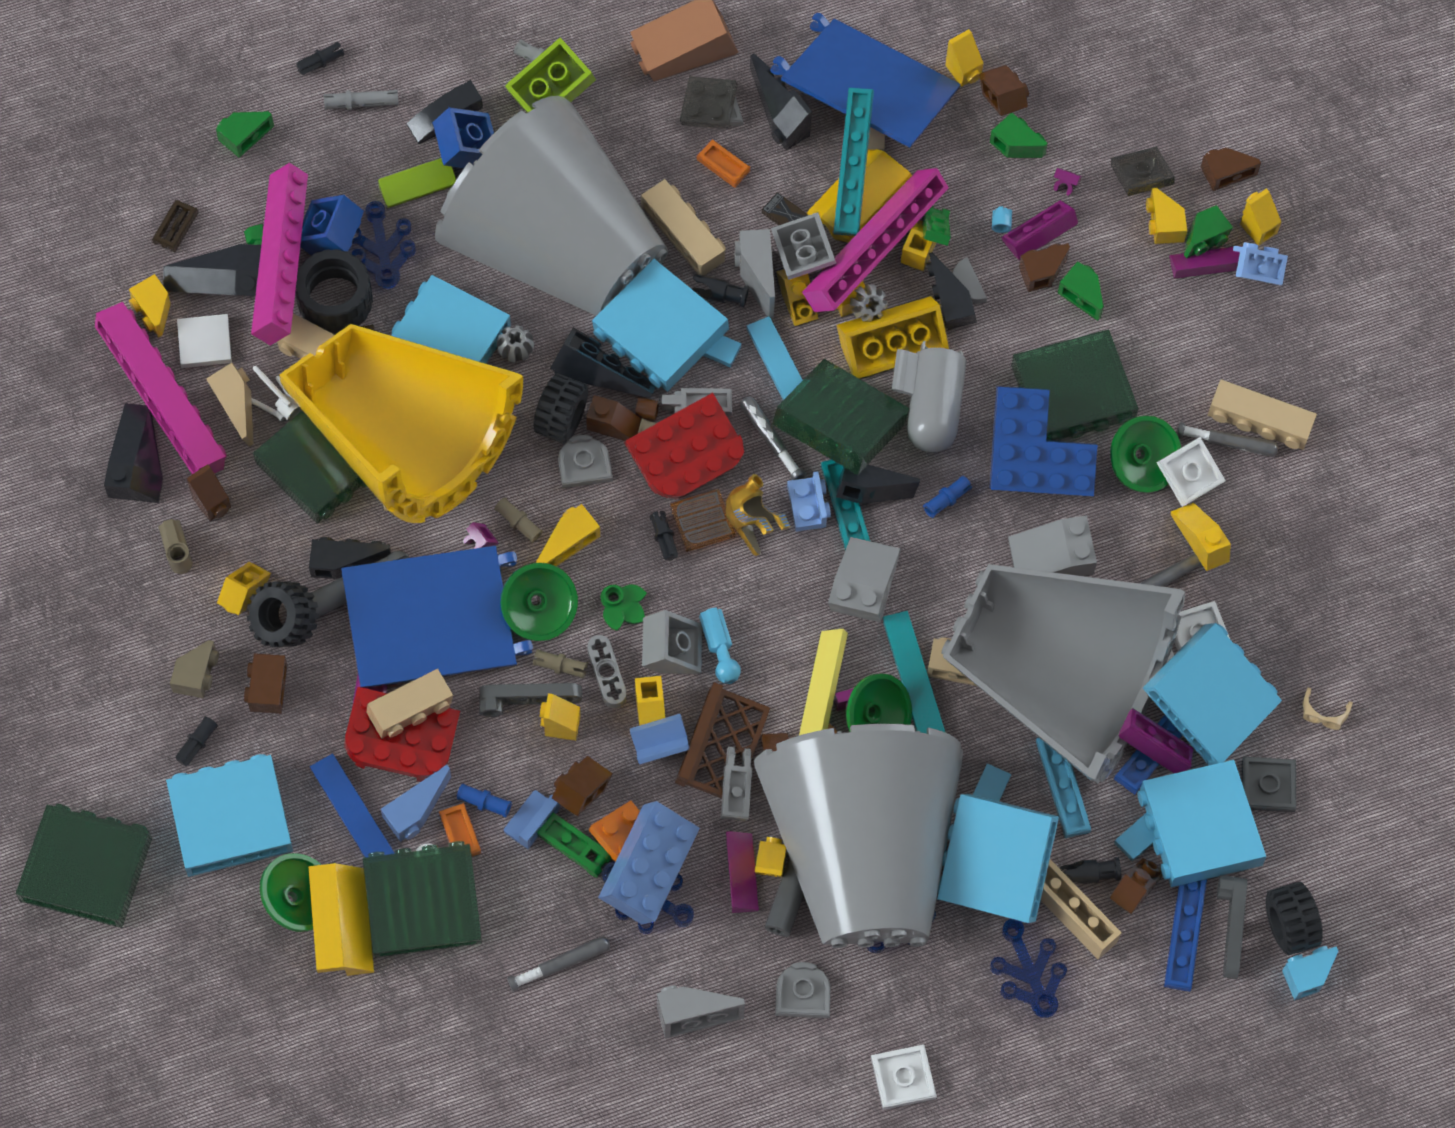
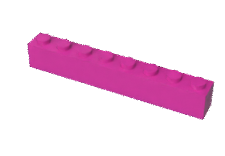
M290 162L269 176L251 330L253 336L270 346L291 334L308 174Z
M937 168L917 170L835 257L836 264L825 267L805 288L802 293L814 312L835 311L948 190L949 187Z
M121 302L96 313V330L190 472L194 474L207 464L211 467L214 474L223 470L225 458L227 457L225 449L221 444L216 443L211 428L208 425H204L200 419L199 410L195 405L192 406L190 404L185 389L182 386H178L173 371L162 362L159 350L156 347L153 348L149 342L146 330L140 328L137 324L134 312L131 309L128 310L125 304Z

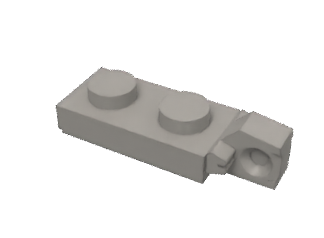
M681 388V391H675V395H662L661 409L662 411H675L676 413L713 392L726 416H732V389Z

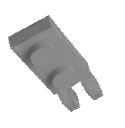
M728 747L726 766L724 767L721 819L748 821L752 768L750 767L751 749H744L742 753V766H734L735 747Z

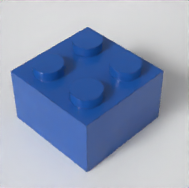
M449 107L433 121L444 166L465 168L469 162L474 165V162L478 161L483 155L479 149L494 134L489 113Z
M345 195L311 200L303 219L300 247L311 256L316 252L319 253L327 249H339L348 252L352 246L356 230L361 224L364 210Z

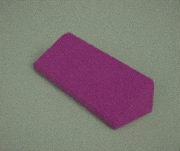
M1060 200L1008 232L1001 239L1014 256L1020 260L1021 255L1027 251L1038 250L1076 226L1078 220L1075 209Z
M1234 247L1207 250L1200 256L1195 254L1189 258H1186L1184 253L1169 255L1173 277L1176 279L1237 271L1240 252L1233 251Z
M1134 708L1129 711L1120 729L1119 738L1172 773L1187 771L1191 768L1193 747Z
M726 831L732 913L759 911L752 834Z

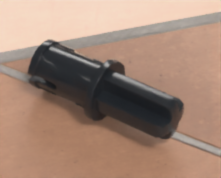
M337 41L320 51L316 49L314 54L298 61L296 67L301 75H305L319 67L324 68L327 63L345 55L343 48L338 50L341 45Z
M658 511L650 515L655 531L654 539L659 543L663 559L672 561L678 557L673 540L674 531L670 530L665 511H660V517Z
M204 716L192 734H188V740L177 753L176 760L180 764L188 766L199 750L206 747L205 742L213 731L217 729L218 724L211 718Z

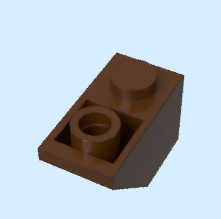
M1069 243L1062 245L1053 244L1047 249L1039 251L1030 250L1021 255L1019 269L1028 292L1053 285L1068 259Z
M1142 858L1124 875L1110 896V899L1132 914L1163 877L1161 870L1154 862Z

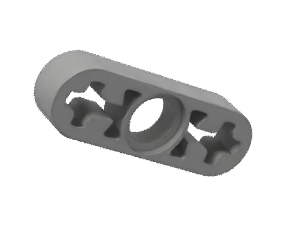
M593 636L588 641L587 649L603 701L610 708H619L626 702V688L611 643L605 636ZM596 644L604 647L603 655L605 659L600 660L599 652L594 650ZM604 666H610L615 672L611 677L605 678L600 675V669ZM614 683L615 692L619 694L618 700L609 697L611 695L610 684Z

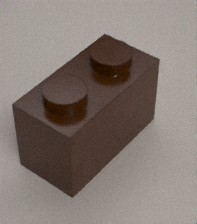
M1007 65L979 74L982 95L1000 116L1028 107V87L1026 83H1022L1019 80L1017 73L1012 72Z
M254 653L253 662H249L247 668V677L251 678L250 687H245L244 702L248 703L250 712L282 714L288 667L285 655Z
M586 756L580 763L576 761L566 775L562 773L554 783L556 790L552 799L578 816L605 792L613 773L589 756Z

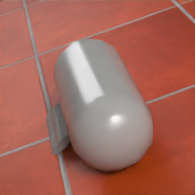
M925 340L921 344V350L916 353L897 349L892 390L911 396L907 421L909 440L916 448L924 452L937 453L948 449L953 444L958 433L967 361L961 350L956 352L946 348H928L925 345Z

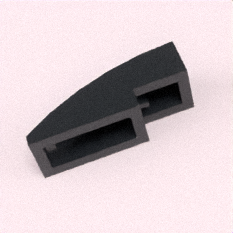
M471 80L442 95L407 122V127L418 144L436 136L433 121L449 107L476 112L483 109L482 97Z

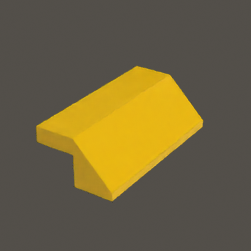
M868 149L860 230L912 176L907 169L886 152L878 149ZM838 178L806 213L811 215L818 212L822 224L826 225L835 240L849 243L855 236L834 235L833 233L839 184Z
M337 863L309 866L317 972L345 970L347 976L374 973L366 869Z

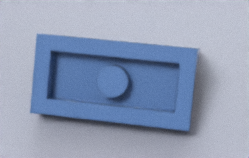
M681 714L630 728L639 764L690 749L688 735Z
M533 791L506 825L504 833L529 850L538 838L537 832L553 812L555 814L558 813L560 804L552 799L553 795L547 798L538 791Z

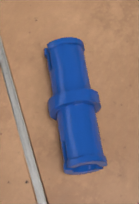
M961 476L949 487L940 489L937 496L923 505L926 514L934 518L946 507L956 504V500L972 489L970 481L965 476Z
M462 783L457 792V800L475 805L478 810L484 811L486 809L505 818L511 810L512 801L491 795V791H481Z

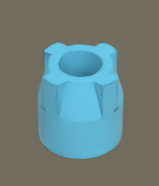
M999 206L993 210L992 230L997 233L1010 232L1012 227V209Z

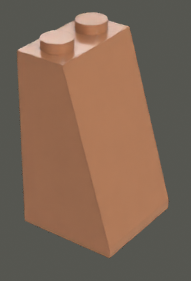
M694 0L630 32L634 40L630 44L636 56L640 54L642 58L639 65L644 75L649 74L653 81L739 53L714 0Z

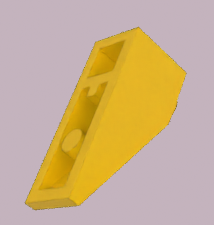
M1195 503L1171 511L1170 515L1206 571L1230 562L1231 544L1220 526Z
M582 504L576 508L571 507L563 513L536 563H548L557 567L600 537V526Z

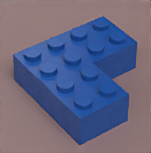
M996 386L989 484L991 490L1094 496L1098 445L1046 441L1050 390Z

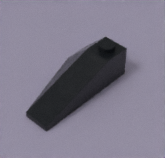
M754 53L750 55V70L772 131V138L787 151L810 136L812 111L793 89L791 91L786 89L785 82L781 81L780 77L775 79L770 71L771 68Z
M238 244L166 265L163 272V286L168 292L256 296L261 245Z
M572 328L550 367L555 374L559 373L588 385L648 398L652 396L656 387L647 377L636 371L633 367L625 368L619 361L620 357L614 353L611 355L606 354L600 349L601 343L576 328Z
M125 403L106 471L104 487L108 498L159 503L163 475L152 413L147 405Z

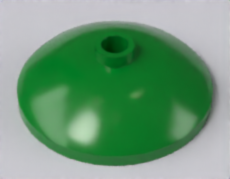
M1154 416L1134 417L1118 429L1112 440L1110 459L1113 471L1121 483L1129 489L1137 492L1158 491L1166 487L1168 482L1156 462L1180 449V440L1175 430L1166 421ZM1137 450L1141 453L1139 458L1136 457Z
M540 562L527 564L517 569L506 581L501 593V611L507 625L519 636L533 641L549 640L562 634L572 623L578 607L576 587L571 578L562 569L554 565ZM533 596H538L539 602L536 605H533L531 602Z
M882 673L872 674L862 679L853 689L847 704L846 718L849 732L852 725H910L912 703L903 683L892 675Z
M289 853L279 856L265 868L260 881V896L267 913L282 927L296 932L313 930L309 866L321 865L315 859L304 854ZM288 895L292 897L293 902L289 900Z

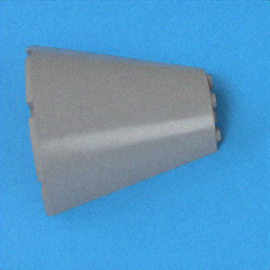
M550 96L532 103L535 109L527 114L521 110L510 118L479 149L483 155L478 161L476 160L474 165L470 162L466 165L442 206L440 212L444 215V219L439 220L436 224L435 240L443 246L597 316L653 259L659 263L663 262L668 255V249L574 105L562 96Z
M988 564L986 570H981L975 584L977 588L974 594L970 593L965 601L964 608L968 609L965 616H959L953 626L955 633L951 640H946L942 648L941 654H943V658L1088 779L1097 784L1100 781L1103 782L1112 773L1124 754L1123 749L1127 742L1119 738V732L1129 711L1134 708L1145 715L1152 700L1143 687L1167 663L1181 620L1179 613L1184 606L1185 591L1177 588Z
M865 724L852 725L848 733H842L841 731L834 733V728L799 735L777 743V751L766 749L754 760L755 769L822 944H831L833 948H843L848 946V944H858V947L866 948L873 946L875 941L883 942L885 947H896L900 943H910V946L913 947L926 945L929 941L943 867V856L946 851L948 831L951 825L962 767L963 749H961V743L950 734L932 728H927V733H920V731H915L914 725Z

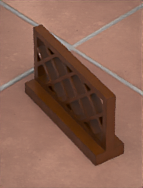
M713 682L689 742L690 749L685 753L675 784L683 787L688 785L722 799L723 790L719 782L723 781L724 776L716 778L711 765L721 761L726 766V755L720 742L732 737L737 748L735 755L740 754L742 758L744 749H751L752 760L770 707L722 689L723 685ZM726 698L734 701L738 710L726 715L721 705L723 699ZM754 709L762 712L760 721L750 724L745 711ZM740 714L746 727L734 731L728 719ZM724 721L729 734L717 738L713 726ZM757 727L756 732L754 733L752 728ZM748 730L752 743L742 748L736 735ZM711 735L713 740L708 742L709 737ZM715 744L721 757L709 762L704 751L705 748ZM701 759H702L703 762H704V764H702V765L699 766V764H700V762H701ZM707 768L712 781L704 784L694 780L697 771Z

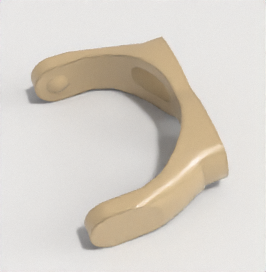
M1307 687L1303 699V718L1312 723L1322 722L1327 728L1339 730L1348 718L1353 702H1348L1344 714L1337 717H1324L1317 713L1310 705L1309 696L1311 695V688Z

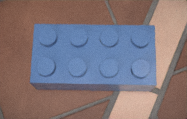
M657 801L643 805L598 898L640 924L655 922L700 828Z

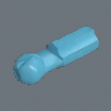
M717 607L707 609L700 613L699 619L709 651L716 653L719 661L715 674L722 683L732 684L738 680L741 668L738 662L731 659L728 650L731 648L732 642L722 609H717Z

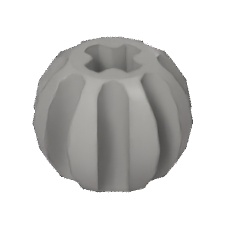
M866 284L865 289L861 286L855 290L856 297L850 298V305L855 306L852 309L853 314L856 318L861 317L862 321H872L873 316L878 319L883 316L881 310L883 308L887 309L888 302L883 300L886 294L881 288L876 289L875 285Z
M516 325L515 328L508 326L503 329V334H500L497 339L498 352L502 358H508V361L516 363V360L523 362L528 359L529 354L533 352L535 344L532 341L533 336L529 330H523V327Z

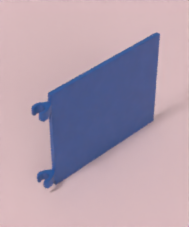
M815 13L812 19L816 21L810 24V29L821 32L820 35L794 64L790 66L783 57L777 56L773 60V63L777 65H773L770 69L771 73L775 75H783L781 81L846 114L849 88L873 89L874 97L870 127L909 148L961 86L960 83L836 19L829 23L821 13Z
M496 546L341 568L360 687L369 688L414 681L436 669L439 670L442 676L515 666L517 665L515 655H530L533 649L532 642L526 640L513 644L511 628L505 622L501 611L500 601L503 583L500 567L515 566L517 563L516 553L513 551L498 555Z

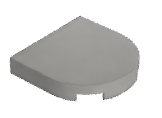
M578 435L572 437L560 450L558 464L562 489L613 481L609 452L604 444L592 436Z
M808 962L794 963L785 969L777 980L775 1016L829 1018L831 989L829 979L825 973L815 964Z

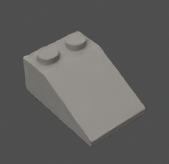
M818 212L771 228L788 280L836 264Z
M770 229L740 231L739 240H735V267H740V277L746 286H749L750 292L767 317L770 316L772 320L774 319L775 289Z
M1087 516L1060 519L1008 537L1015 568L1076 576L1094 575L1097 560Z
M850 537L830 593L828 604L831 611L881 623L901 549Z
M675 985L661 989L660 993H657V1010L665 1039L744 1019L745 1002L743 998L684 986L677 988Z

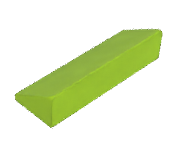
M442 158L378 180L379 189L387 208L452 187L456 182L452 167L444 166Z

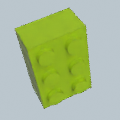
M560 37L509 81L505 87L518 104L528 113L535 109L532 103L550 96H562L569 102H572L593 84L596 79L587 66Z

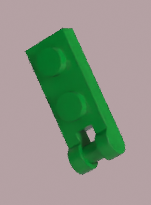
M932 206L922 216L923 237L925 240L948 246L951 238L949 225L950 210L944 208L939 210Z
M554 812L537 832L538 837L584 868L595 878L601 874L603 865L609 863L612 859L601 845ZM591 852L597 856L593 862L587 859Z

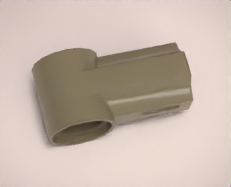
M173 519L164 521L158 528L169 566L174 573L184 574L192 568L193 562L180 520ZM178 556H185L181 560H174Z

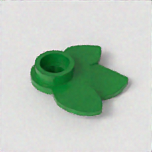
M634 584L624 587L618 585L605 587L601 592L600 598L602 605L605 607L603 618L611 629L618 631L623 622L629 624L642 623L645 614L639 602L645 598L647 592ZM615 595L618 597V600L612 602L609 600V597Z

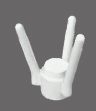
M253 366V370L279 399L275 404L277 410L253 398L252 404L276 416L280 421H283L284 418L288 421L293 420L302 409L283 388L280 376H276V380L285 394L257 366Z

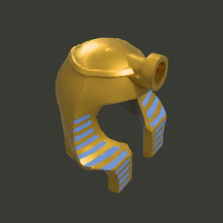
M756 474L750 476L745 485L733 489L726 500V516L754 556L761 553L758 541L754 535L755 533L753 532L755 525L760 528L763 535L774 531L769 523L773 519L776 520L781 530L791 527L785 513H775L762 503L763 491L760 488L763 487V481Z

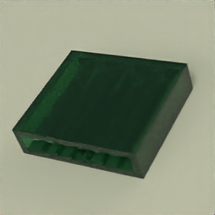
M1109 329L1013 354L1011 367L1019 388L1050 390L1046 441H1061V439L1067 437L1078 438L1086 432L1093 430L1097 432L1104 431L1112 425H1123L1128 420L1137 416L1139 408Z
M823 359L777 406L772 425L859 475L902 429L910 408L828 360Z
M301 411L253 452L255 463L317 524L322 519H328L334 513L335 508L341 503L348 502L358 488L366 486L363 480L304 411Z
M56 804L55 806L46 805L15 894L18 900L23 903L123 928L152 842L151 834L145 826L133 823L129 826L122 824L120 820L113 817L102 819L89 811L74 812L68 806Z
M464 841L449 843V847L438 848V845H426L422 847V850L412 852L410 848L395 850V854L384 855V852H372L368 854V857L363 858L375 958L482 944L470 844H465Z

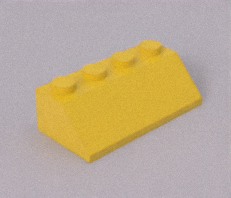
M931 296L881 311L883 316L879 319L873 316L872 321H862L860 317L836 325L841 348L855 380L895 368L897 349L916 353L921 350V344L925 340V345L928 348L949 349L940 304Z

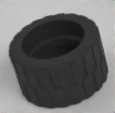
M327 249L312 254L298 268L295 295L298 309L303 319L334 335L350 324L360 326L367 319L373 303L371 282L365 264L357 256L355 257L352 253L339 249ZM331 278L346 279L357 287V291L351 299L336 306L319 304L310 297L311 292L319 283Z

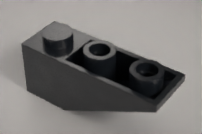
M933 252L929 253L931 262H927L926 265L929 277L935 276L936 284L932 285L935 300L940 299L942 318L943 322H946L948 330L977 323L970 291Z
M846 458L840 474L836 497L859 504L914 498L920 479Z
M329 537L312 539L309 561L311 578L339 579L342 577L341 568L375 563L387 557L391 553V548L389 544L382 541L362 543L355 539H347L345 541H335Z

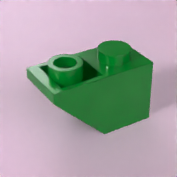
M1010 113L991 130L989 142L1007 158H1043L1048 144L1040 133H1035L1028 127L1024 119L1015 116L1013 113Z
M1217 205L1196 214L1189 227L1184 251L1186 258L1195 254L1200 256L1209 248L1214 246L1220 247L1228 241V236L1233 227Z

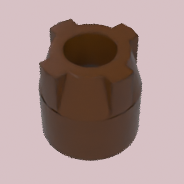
M638 398L635 414L642 419L656 421L659 401Z

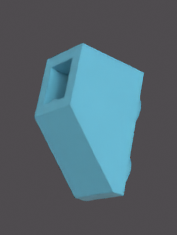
M1323 946L1312 951V955L1303 957L1300 954L1287 960L1288 963H1286L1282 972L1294 1000L1320 992L1337 956V947L1328 949L1327 946Z

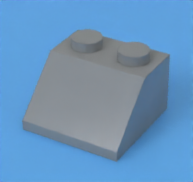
M667 610L643 618L642 667L666 674L701 673L702 625Z

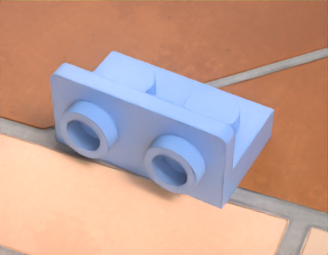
M1244 242L1243 247L1234 246L1233 251L1240 252L1236 277L1276 285L1283 284L1287 255L1278 254L1279 249L1264 247L1263 251L1258 250V245Z
M813 472L812 478L787 481L795 531L826 527L827 518L831 517L829 502L824 503L823 494H826L825 480L820 479L819 472Z

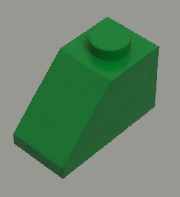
M269 111L234 112L228 118H223L216 128L218 141L240 158L274 127L272 114Z
M1077 261L1060 281L1058 294L1099 321L1104 305L1098 275L1090 266L1083 265Z

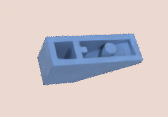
M445 765L381 808L382 818L400 842L404 839L414 838L425 824L451 779L448 765Z

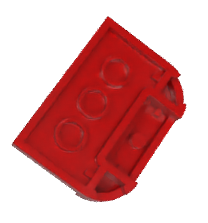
M713 392L624 442L651 490L662 497L675 500L729 472L739 463L744 454L742 437L737 435Z
M357 687L344 740V748L356 766L365 769V766L407 775L417 778L418 782H422L448 764L460 710L448 708L440 714L434 712L426 716L427 719L415 726L410 724L404 727V730L397 736L390 738L388 735L381 739L366 711L368 703L388 693Z

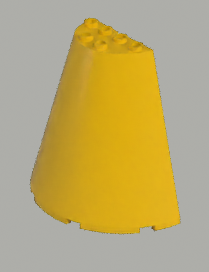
M353 324L348 325L317 348L315 356L309 353L280 374V381L286 392L387 510L395 517L409 523H424L425 518L429 516L434 518L441 517L458 506L477 488L475 480L482 472L489 473L507 443L517 418L512 415L514 405H518L521 402L523 391V376L519 373Z

